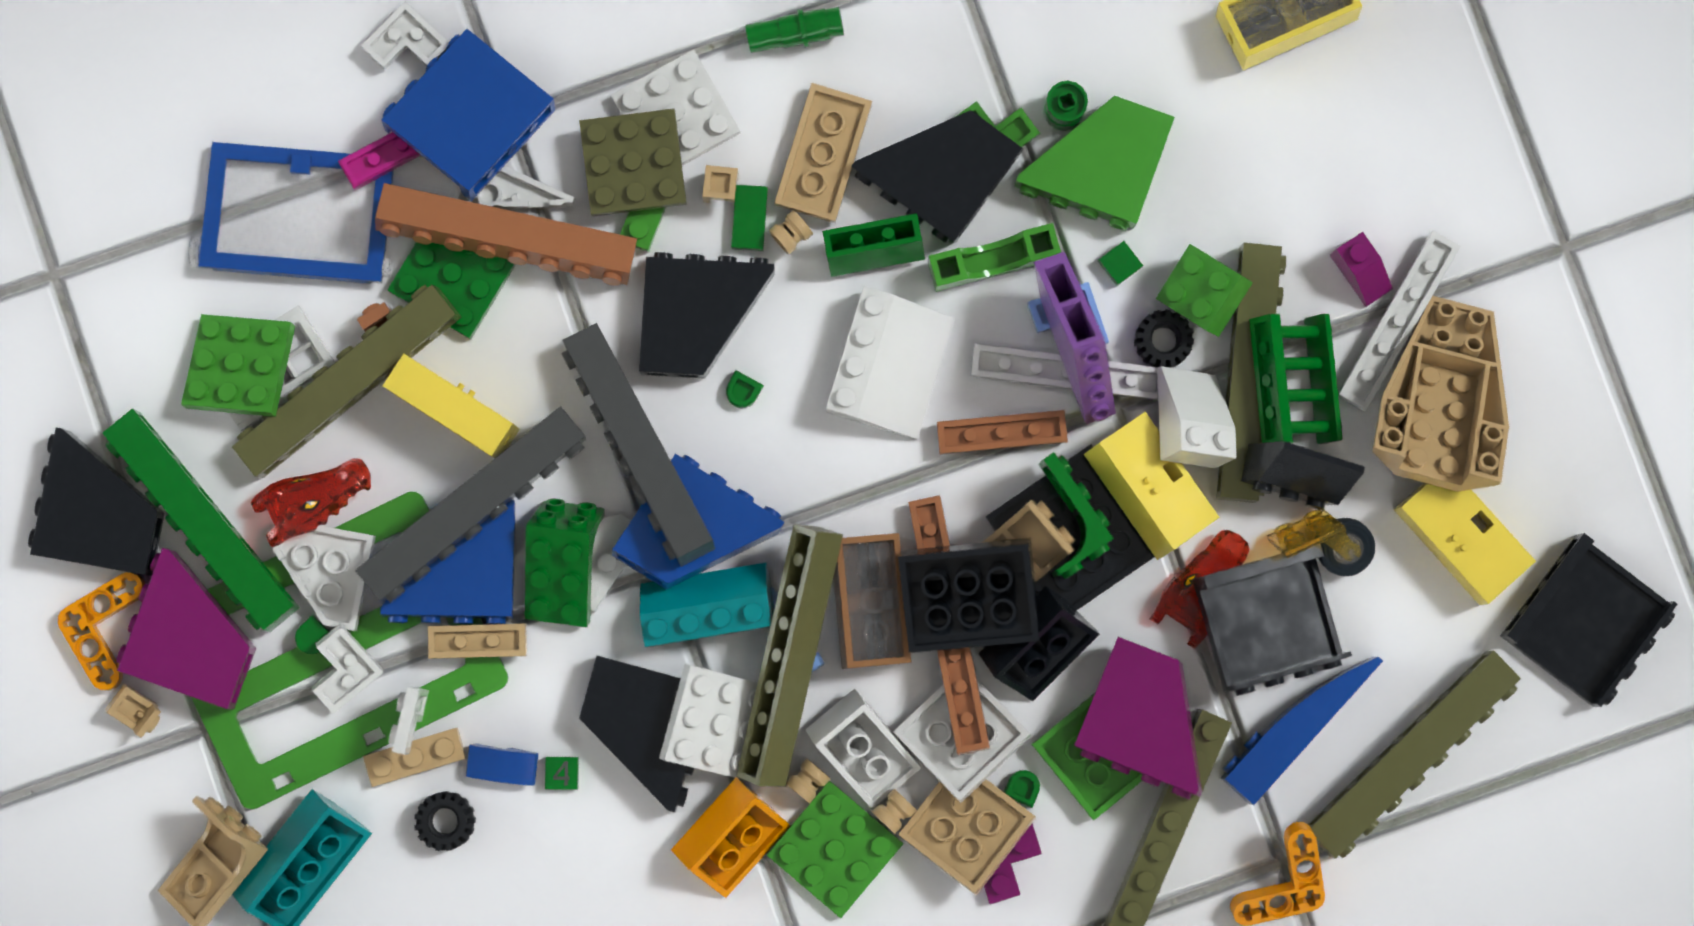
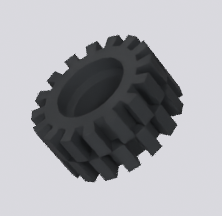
M1165 309V311L1157 310L1146 316L1135 332L1134 346L1137 347L1136 352L1138 356L1144 359L1143 362L1145 364L1149 363L1152 367L1174 368L1190 354L1194 344V338L1192 337L1194 331L1193 328L1189 327V321L1186 318L1183 319L1181 314L1177 312L1172 313L1168 309ZM1164 327L1174 332L1176 344L1172 350L1163 352L1154 347L1152 335L1158 328Z
M444 791L427 797L423 803H420L419 810L414 817L416 819L415 831L417 830L419 833L418 838L421 841L423 840L427 847L435 848L437 851H449L460 847L469 840L470 835L473 834L475 829L473 827L474 823H476V817L473 814V806H470L469 801L456 792ZM442 808L452 810L457 816V826L449 834L438 832L433 825L435 813Z

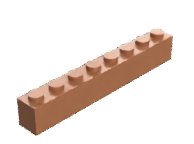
M387 183L383 185L375 216L376 231H380L388 237L404 236L412 238L420 244H441L452 251H473L484 258H494L496 256L505 258L516 265L528 263L537 265L542 270L548 272L560 270L569 272L572 276L580 279H588L589 277L601 279L604 283L612 286L628 285L637 238Z

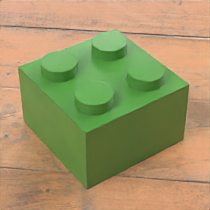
M1189 244L1156 299L1204 330L1219 337L1253 282Z

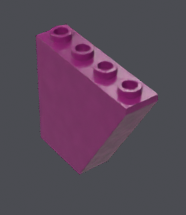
M162 548L161 553H156L152 560L150 569L153 571L151 580L141 590L139 601L142 604L140 610L130 620L128 632L131 634L127 645L123 644L118 652L116 661L120 664L117 671L225 709H235L256 647L176 551Z
M1118 637L1074 746L1082 749L1080 755L1097 763H1099L1101 757L1111 761L1110 768L1127 775H1129L1130 770L1143 774L1141 780L1156 787H1159L1161 782L1173 786L1171 793L1188 800H1190L1192 794L1200 797L1202 786L1183 664L1175 658Z

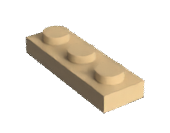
M526 624L428 626V659L527 656Z
M457 727L412 741L410 754L404 755L392 752L391 747L365 755L363 759L371 786L375 787L467 759Z

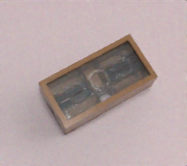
M899 533L842 538L833 577L842 669L911 663L898 555L901 552Z

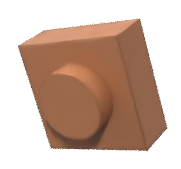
M385 302L380 305L375 303L364 309L363 315L357 321L365 332L373 326L379 328L388 320L386 316L392 310Z

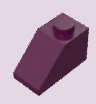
M1363 231L1330 254V257L1365 307L1393 289L1380 255Z

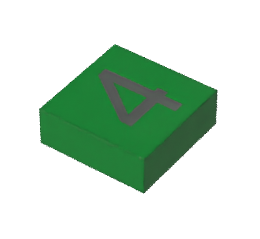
M546 757L545 789L578 790L579 757Z

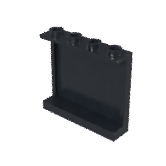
M1585 533L1574 536L1500 637L1592 707H1602L1603 704L1607 706L1618 693V690L1615 688L1622 678L1624 680L1628 679L1635 671L1637 665L1634 662L1640 654H1646L1656 642L1654 636L1658 630L1666 628L1675 617V613L1672 611L1678 604L1675 601H1666L1593 545L1594 540Z
M1321 544L1303 547L1192 579L1224 692L1235 691L1237 696L1256 691L1254 687L1256 684L1264 682L1266 687L1278 685L1285 682L1283 676L1294 674V678L1314 674L1312 669L1314 667L1322 665L1323 670L1335 668L1342 665L1341 659L1352 656L1351 651L1342 652L1316 558L1324 556Z

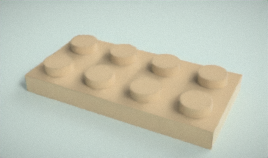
M811 83L774 205L836 223L852 171L851 166L855 161L872 106L871 100Z

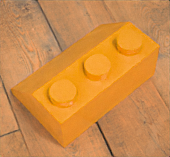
M736 777L674 845L671 851L692 873L723 897L727 898L791 825Z

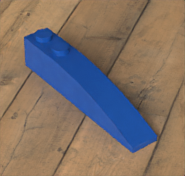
M1379 656L1371 657L1342 671L1308 692L1281 713L1260 734L1255 731L1244 743L1247 749L1239 758L1234 755L1223 766L1222 770L1225 773L1221 779L1248 804L1255 805L1383 660Z

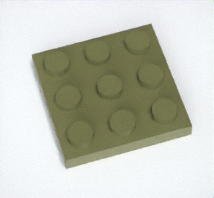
M675 108L579 120L592 217L687 205Z

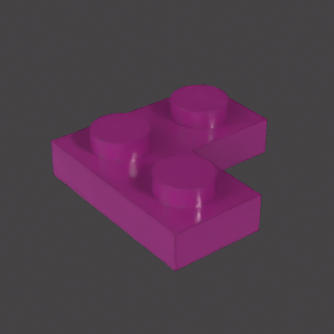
M1033 823L984 885L989 904L1021 895L1011 863L1042 854Z

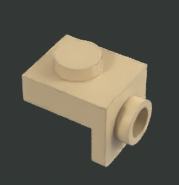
M125 683L105 708L106 713L133 729L135 735L140 738L146 732L150 733L153 731L160 720V710L157 704Z

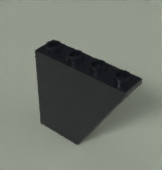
M970 110L856 160L851 167L857 170L854 176L865 185L870 187L874 183L883 190L880 195L895 206L899 201L907 207L906 215L917 213L920 225L925 220L933 226L934 229L931 233L941 241L947 243L950 239L953 242H957L1024 149Z
M655 252L654 257H646L639 364L640 374L705 379L774 277L775 265L768 264L769 259L750 258L749 262H737V258L733 256H718V260L713 261L705 260L704 255L686 254V259L673 258V254L665 252Z
M56 427L55 433L50 435L47 445V451L50 453L48 466H44L41 474V484L44 487L42 497H39L35 504L34 512L35 516L38 517L35 529H32L29 534L28 546L31 548L30 554L152 576L151 563L158 551L165 513L71 431Z
M596 656L579 719L668 811L675 813L677 806L684 807L689 789L683 787L686 774L692 776L694 768L659 759L681 678L602 656Z

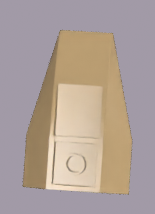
M1432 296L1381 396L1372 452L1394 475L1459 492L1500 485L1509 432V421L1494 312Z

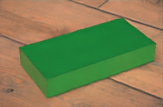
M736 185L732 249L764 251L768 187Z

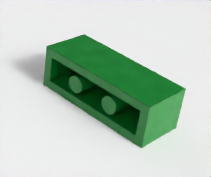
M917 213L822 231L831 277L925 260Z

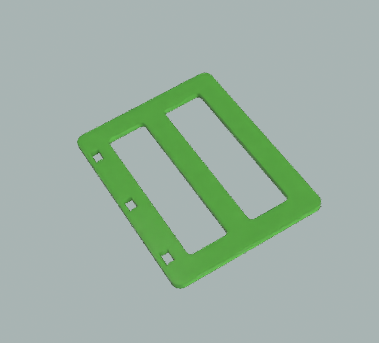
M407 492L335 528L376 536L375 545L393 535L404 532L430 510L422 495L417 492ZM277 556L263 562L284 588L295 584L290 577L291 575ZM224 582L209 588V592L229 615L244 608L242 604L235 605L227 596L225 591L228 587ZM380 606L360 616L357 631H348L367 650L420 624L421 617H408V623H389L388 617L380 615ZM446 618L449 626L484 625L482 618H473V624L453 623L454 618ZM296 647L249 670L235 709H225L191 697L241 804L248 809H256L388 745L393 724L398 725L401 712L396 711L398 698L264 764H260L256 760L237 719L238 713L332 667L333 665L321 652L318 654H307ZM465 658L464 666L419 687L429 690L422 722H417L415 731L504 688L508 682V673L501 658ZM471 683L476 693L457 701L454 691ZM380 727L385 737L367 745L364 735ZM290 772L295 781L276 789L273 779Z

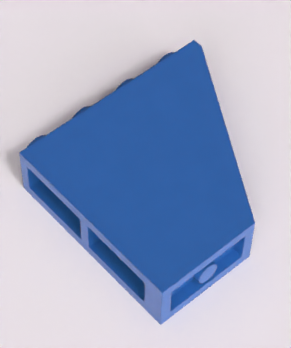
M675 454L671 462L714 541L715 550L680 567L676 558L670 560L662 545L666 538L661 530L658 532L654 531L647 517L652 512L648 504L645 503L640 506L613 547L612 556L667 590L778 535L783 528L784 521L780 519L781 515L776 510L765 506L763 509L753 502L754 498L741 489L735 491L726 485L727 481L714 472L707 474L699 469V463L687 455L680 457Z
M511 500L506 504L509 509L499 518L493 521L490 517L480 525L483 530L473 539L467 541L463 538L455 545L457 551L443 562L437 559L429 566L432 571L417 583L414 579L403 587L406 592L392 603L386 600L381 606L380 615L388 617L389 623H408V617H421V623L432 624L440 623L441 618H454L453 623L473 624V618H486V624H506V619H513L515 500Z

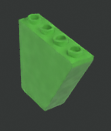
M1113 96L1018 175L1014 187L1019 188V193L1024 196L1036 199L1039 195L1050 199L1049 204L1055 207L1067 209L1070 206L1080 210L1079 214L1088 219L1097 220L1100 217L1109 220V225L1123 231H1127L1128 228L1134 229L1175 117Z

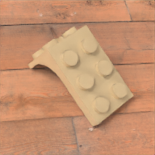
M1034 499L1030 500L1020 511L983 541L992 542L1031 538L1035 582L1075 550L1072 545L1075 538L1064 525L1058 529L1051 521L1054 513L1043 501L1036 503Z
M195 796L192 802L208 817L207 826L199 840L157 891L191 926H207L268 848L259 840L262 835L252 826L244 825L241 822L243 816L230 806L224 808L212 797H208L205 800Z

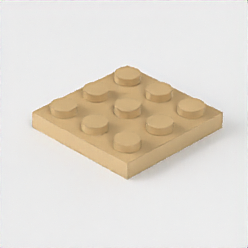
M987 779L962 803L939 781L898 835L974 895H977L1036 817Z

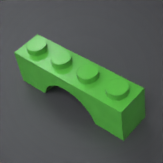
M1050 223L1023 230L1011 237L993 243L970 248H956L930 255L928 257V265L935 291L939 292L1032 267L1036 261L1061 253L1054 224Z

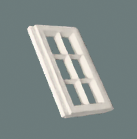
M299 305L275 319L276 321L292 322L295 328L299 326L307 339V342L295 348L289 354L286 369L292 379L282 386L278 408L288 402L286 397L293 390L300 386L305 388L313 381L311 377L315 372L324 366L330 368L335 363ZM311 346L320 361L298 375L289 360ZM229 413L240 431L245 430L262 419V416Z

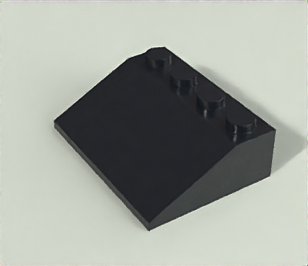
M1031 538L902 550L898 555L909 653L1040 640Z

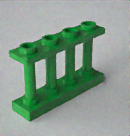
M1267 314L1249 319L1262 443L1282 441L1293 443L1292 434L1316 433L1317 444L1341 441L1343 439L1330 315L1319 314L1304 319V325L1281 326L1280 314ZM1282 338H1306L1308 357L1284 358ZM1286 370H1309L1311 389H1288ZM1289 402H1313L1314 421H1291Z

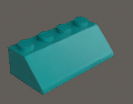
M767 562L700 573L667 590L653 581L640 583V621L645 647H655L769 628L771 626L774 604Z
M311 789L266 846L268 850L232 895L246 912L271 926H299L372 833L335 802Z

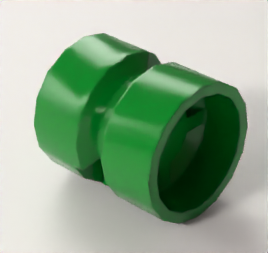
M1067 80L1055 84L1048 92L1043 108L1044 117L1048 124L1059 130H1069L1077 126L1087 109V93L1082 86L1073 81Z

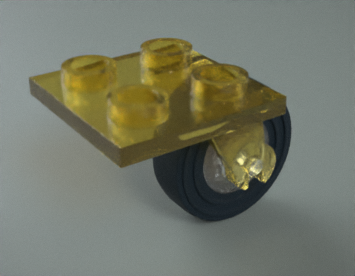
M1325 510L1308 512L1303 516L1304 519L1293 524H1282L1275 528L1273 533L1267 535L1268 541L1287 558L1321 544L1324 556L1319 557V561L1328 571L1339 576H1353L1362 572L1371 563L1375 554V540L1368 527L1352 518L1335 519Z

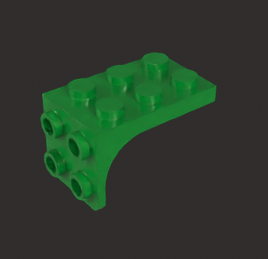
M1053 452L1038 465L1075 517L1080 529V543L1076 553L1069 561L1051 573L1054 578L1062 575L1065 580L1083 568L1080 561L1086 557H1089L1092 561L1110 549L1107 543L1113 540V537L1107 530L1110 523L1100 509L1094 511L1088 500L1091 499V496L1081 482L1076 484L1069 475L1073 470L1063 455L1057 457Z
M553 498L542 502L526 524L525 619L588 627L591 616L592 553L598 526L605 516L604 508L596 507L595 504L588 502L571 504L565 503L562 499Z

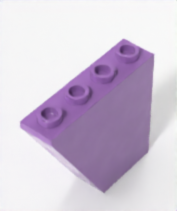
M1061 252L1034 262L1042 306L1085 424L1094 421H1102L1116 414L1105 338L1065 252Z

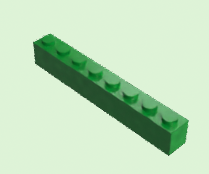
M132 408L103 432V435L108 440L105 444L107 449L117 459L122 457L128 464L125 470L136 483L143 482L148 489L145 492L147 498L157 508L161 505L168 513L165 519L176 532L182 530L187 536L188 540L185 541L187 547L197 557L200 554L209 563L205 566L206 570L216 581L222 579L228 587L225 591L227 596L235 605L242 604L249 612L245 616L246 619L257 631L261 628L263 631H273L300 608L139 411Z

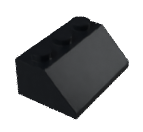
M1286 441L1253 443L1248 445L1241 481L1253 485L1252 490L1266 494H1271L1274 491L1280 493V499L1291 502H1298V499L1306 501V507L1324 510L1325 505L1340 504L1363 475L1365 467Z
M1044 586L1036 594L1039 641L985 646L978 653L996 679L1031 701H1034L1100 635L1065 598L1047 586Z

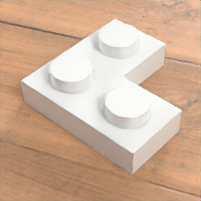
M404 1L361 47L386 70L407 48L427 66L433 58H440L447 50L449 42L413 7Z
M341 623L315 643L316 648L335 668L312 686V691L333 714L384 673L383 668Z
M407 687L406 693H400L396 711L401 712L398 725L393 724L389 736V744H393L392 752L404 755L410 754L417 722H422L429 690Z

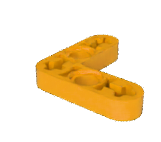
M125 572L64 608L58 616V626L92 684L100 690L117 688L123 680V673L117 671L119 663H117L116 658L96 625L139 600L141 590L146 583L136 573ZM126 579L132 582L136 581L137 585L133 588L135 593L132 595L125 592L119 595L118 598L122 600L119 604L117 596L110 591V588L113 587L114 591L119 592L126 587ZM104 594L110 600V607L106 612L99 613L94 608V600L99 595ZM69 614L80 615L79 627L82 631H87L89 628L90 633L81 635L75 640L74 636L80 635L75 626L67 625V622L71 620ZM88 639L95 640L99 646L97 654L91 658L85 656L82 651V646ZM105 656L107 660L102 661L101 664L105 670H113L114 674L110 677L112 682H101L100 677L103 675L100 666L95 665L92 668L90 664L100 661Z
M1292 823L1284 832L1291 881L1242 892L1234 896L1230 902V910L1237 923L1244 926L1254 925L1311 912L1323 905L1325 890L1317 839L1307 823ZM1300 834H1304L1302 842L1305 850H1300L1296 842ZM1306 860L1313 862V866L1309 871L1305 873L1296 871L1300 862ZM1312 890L1311 898L1306 899L1307 891ZM1290 894H1295L1294 898L1296 902H1293ZM1284 896L1286 900L1282 906L1278 908L1269 906L1273 897ZM1259 901H1262V904L1265 909L1260 910L1259 907L1261 906L1259 904ZM1249 904L1248 912L1242 913L1243 906Z

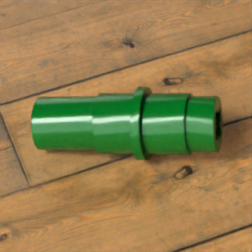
M839 7L821 8L803 12V9H798V13L745 25L751 53L803 44L804 47H809V43L830 40L832 37L844 35Z

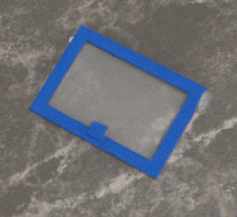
M212 142L202 236L192 235L190 238L188 249L189 266L224 272L368 284L382 283L383 277H390L391 258H385L387 236L383 235L380 231H376L375 216L384 183L393 184L394 170L354 191L338 163L339 160L350 155L349 153Z

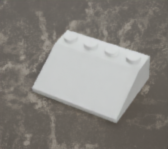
M863 286L828 399L826 412L917 440L955 318L896 295Z

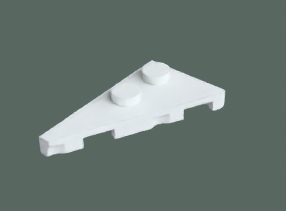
M504 166L472 202L501 209L572 207L576 199L569 194ZM457 185L452 198L471 202L461 193V189Z

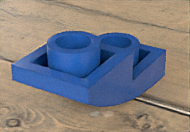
M477 743L469 745L466 777L533 786L536 780L538 753L511 747L502 749Z

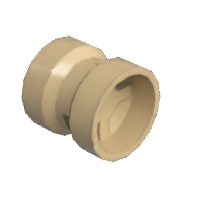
M794 210L786 215L785 221L782 224H775L769 229L771 236L788 255L796 249V245L801 240L806 241L813 235L805 221Z
M806 758L800 765L801 770L799 773L792 775L786 784L804 800L811 803L816 797L818 788L825 786L831 778Z
M893 789L887 795V805H878L872 813L896 834L902 828L900 819L911 818L917 810L896 789Z

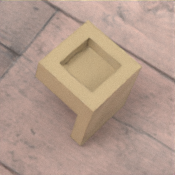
M706 165L703 202L710 203V200L735 202L736 185L739 176L738 168Z

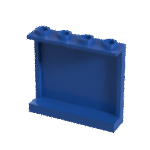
M466 29L461 35L457 34L450 40L447 50L440 58L435 57L429 62L425 70L426 73L418 81L415 79L406 87L404 96L397 103L393 102L386 108L381 120L384 130L388 134L392 131L456 183L460 187L461 193L472 202L556 109L553 97L470 30Z

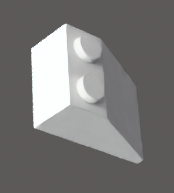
M1158 367L1160 460L1217 468L1236 459L1235 425L1216 376L1170 367Z
M855 688L805 730L818 750L871 809H874L887 798V795L893 789L899 788L921 769L917 761Z

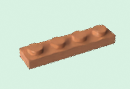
M1065 410L937 422L940 455L1068 442Z

